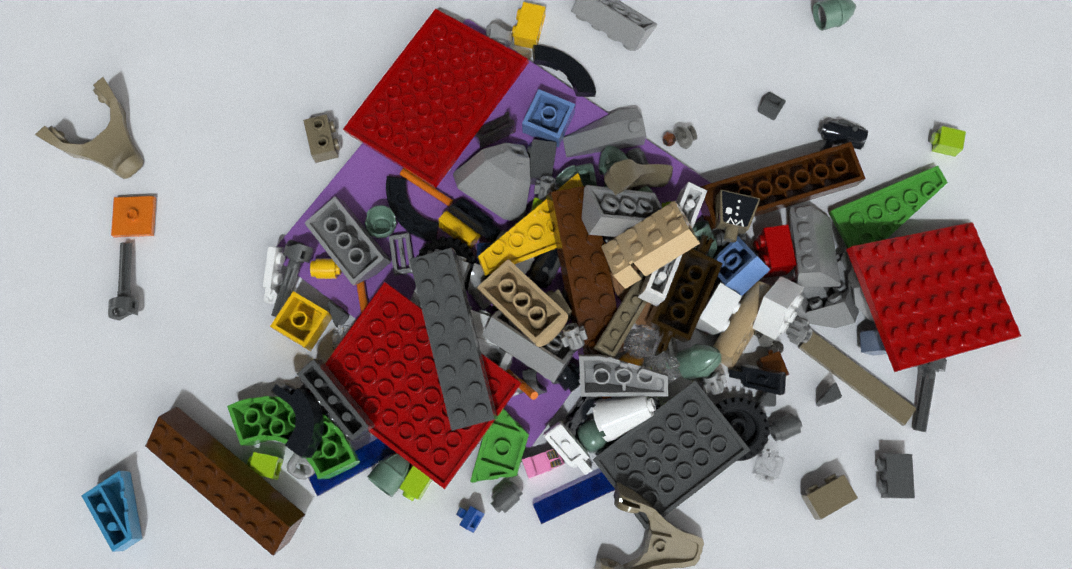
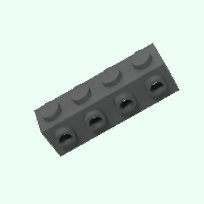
M313 359L297 373L301 378L302 384L311 390L315 395V400L321 406H324L329 412V417L335 423H338L342 428V433L352 441L359 440L375 426L373 421L321 359Z

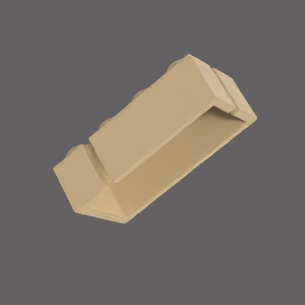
M673 201L601 247L613 276L626 289L642 279L631 266L632 263L646 277L699 245L700 242L686 215L677 203Z

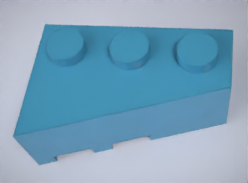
M120 470L81 495L112 552L125 551L143 539L131 472Z

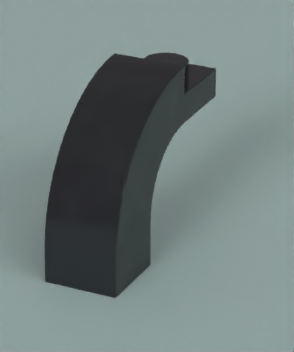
M288 383L285 385L275 384L271 392L287 402L292 407L296 417L294 431L285 446L301 458H312L323 435L324 419L321 407L313 394L307 389L295 388Z

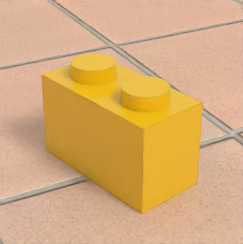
M523 2L522 8H518L516 20H518L517 26L514 25L512 28L514 45L530 49L533 48V45H538L546 17L545 6Z

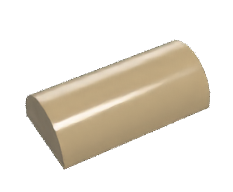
M509 259L477 287L537 347H542L551 342L561 332L568 320V314Z
M758 281L744 293L739 302L741 305L735 314L732 313L729 318L730 324L728 328L720 333L713 345L721 353V363L730 369L734 368L756 331L753 329L755 319L763 297L772 287L766 283Z

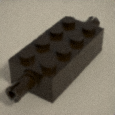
M701 235L700 244L696 250L690 249L682 254L665 300L658 306L654 305L645 325L658 330L660 333L652 349L655 352L658 351V353L665 355L671 338L681 342L691 340L723 264L707 256L714 241L711 237L708 239L709 236Z

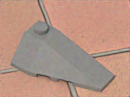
M637 107L617 110L564 137L563 143L566 158L603 152L606 146L623 149L644 145L646 131L643 117Z
M579 355L581 397L668 396V374L604 355Z

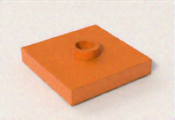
M154 196L114 197L111 236L114 238L154 236L156 198Z

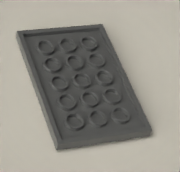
M694 381L654 412V416L631 429L596 456L593 461L614 489L617 482L632 489L647 500L662 517H665L744 456L750 449L699 384ZM633 513L647 531L649 529V521L645 513Z

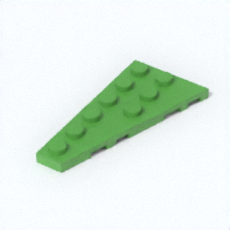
M935 166L831 210L829 215L847 249L851 246L886 240L948 182L939 166Z

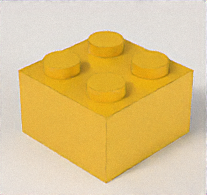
M293 291L270 327L311 352L332 320V317L328 311Z

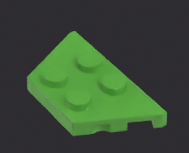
M505 409L502 410L483 437L470 480L472 483L518 475L530 433Z

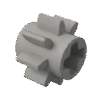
M542 176L540 180H536L534 194H538V198L544 201L547 199V194L559 189L560 184L556 183L555 178L551 176Z
M800 318L792 324L789 323V327L786 330L789 341L796 345H799L800 342L807 343L813 333L811 326L808 325L809 322Z
M570 323L564 326L562 329L563 333L560 334L563 346H569L571 350L583 347L585 344L584 340L588 339L584 326L578 327L577 323Z
M716 369L709 376L702 377V380L699 381L700 387L705 393L711 395L721 393L724 389L723 384L727 383L725 375Z

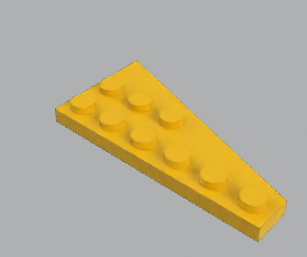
M575 174L556 191L583 186L579 174ZM547 199L477 256L485 276L492 274L508 259L515 265L557 248Z

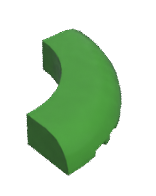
M263 396L248 398L227 406L240 445L255 446L259 443L273 440L286 444L294 431L296 424L295 413L292 407L280 397ZM323 414L324 429L321 442L312 458L306 459L311 464L318 479H330L355 467L360 463L354 447L342 433V430L329 417Z

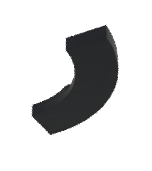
M533 45L534 64L547 66L556 71L560 70L563 72L573 86L576 96L595 97L596 89L593 80L579 62L557 49Z
M387 176V200L399 224L407 232L423 241L431 243L432 239H437L439 223L424 218L413 209L407 195V179Z

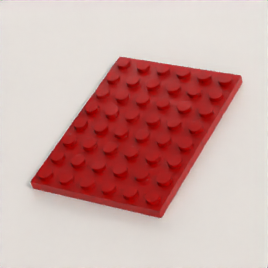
M435 9L343 130L351 137L436 188L529 63L528 58Z
M973 222L851 246L846 249L894 372L1021 337L1018 325L1014 320L1010 306L1005 299Z
M386 282L383 283L325 363L375 424L369 432L443 489L447 488L495 421L491 420L451 430L422 308ZM482 354L498 417L522 383Z

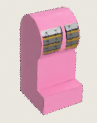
M555 449L522 459L528 479L565 464L564 459Z

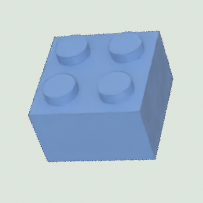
M538 89L522 122L523 133L539 140L557 142L556 147L559 148L575 114V104Z
M737 236L736 242H731L714 258L723 263L718 274L719 279L725 286L741 296L770 271L769 267L739 236Z

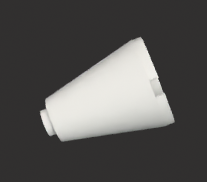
M648 396L599 399L593 403L597 404V407L593 408L599 432L604 431L606 436L603 439L607 442L615 440L654 416V411H656L654 400L652 398L649 399Z

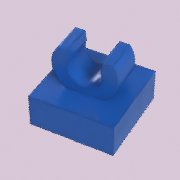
M472 506L469 507L468 511L460 507L456 513L457 516L462 518L459 525L473 533L485 515Z

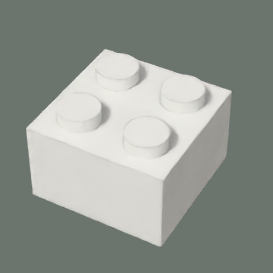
M781 276L763 297L753 329L776 340L780 333L785 334L789 323L792 324L798 314L795 309L796 307L799 308L804 299L801 296L804 287Z
M722 283L712 288L711 294L713 295L708 297L696 326L698 330L709 337L719 334L721 331L724 332L730 324L728 319L731 314H735L741 305L739 301L742 296Z

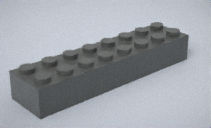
M449 248L409 259L451 430L497 419L456 251Z

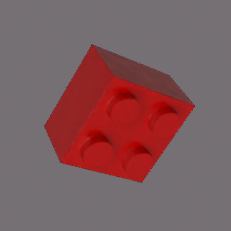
M789 225L763 228L753 242L754 252L758 253V257L770 269L762 278L787 275L797 265Z

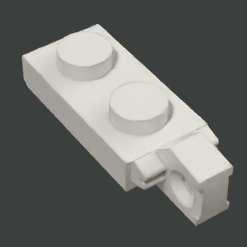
M268 247L263 287H265L263 302L275 304L279 293V286L283 279L281 273L282 264L285 262L286 257L283 255V247Z
M561 420L544 432L543 436L570 467L576 468L578 466L585 475L592 471V464L588 460L590 456L586 449Z

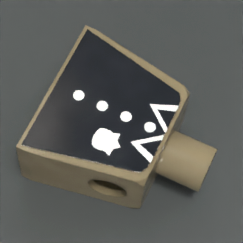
M725 190L719 191L715 201V226L718 229L725 230L724 241L736 242L738 233L745 234L749 230L760 198Z

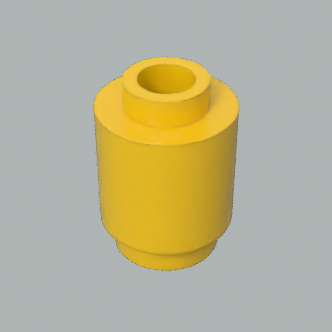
M317 258L310 263L311 277H316L317 279H337L338 275L342 274V271L332 258Z

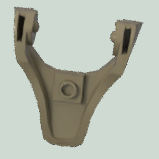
M102 77L93 84L95 87L93 91L98 96L99 102L105 103L110 108V122L106 129L92 141L85 144H71L64 137L65 134L62 131H58L52 125L50 127H42L35 135L74 158L93 161L110 169L119 177L127 179L141 169L144 161L134 146L128 132L126 112L104 77Z
M626 159L614 163L605 173L604 181L615 195L624 190L636 191L643 186L662 188L670 181L673 167L665 164L641 165L631 159Z
M617 482L613 495L615 499L614 505L628 513H645L649 521L647 540L644 550L638 558L623 565L612 559L601 558L596 560L594 569H672L695 566L699 562L703 551V539L672 525L641 495Z

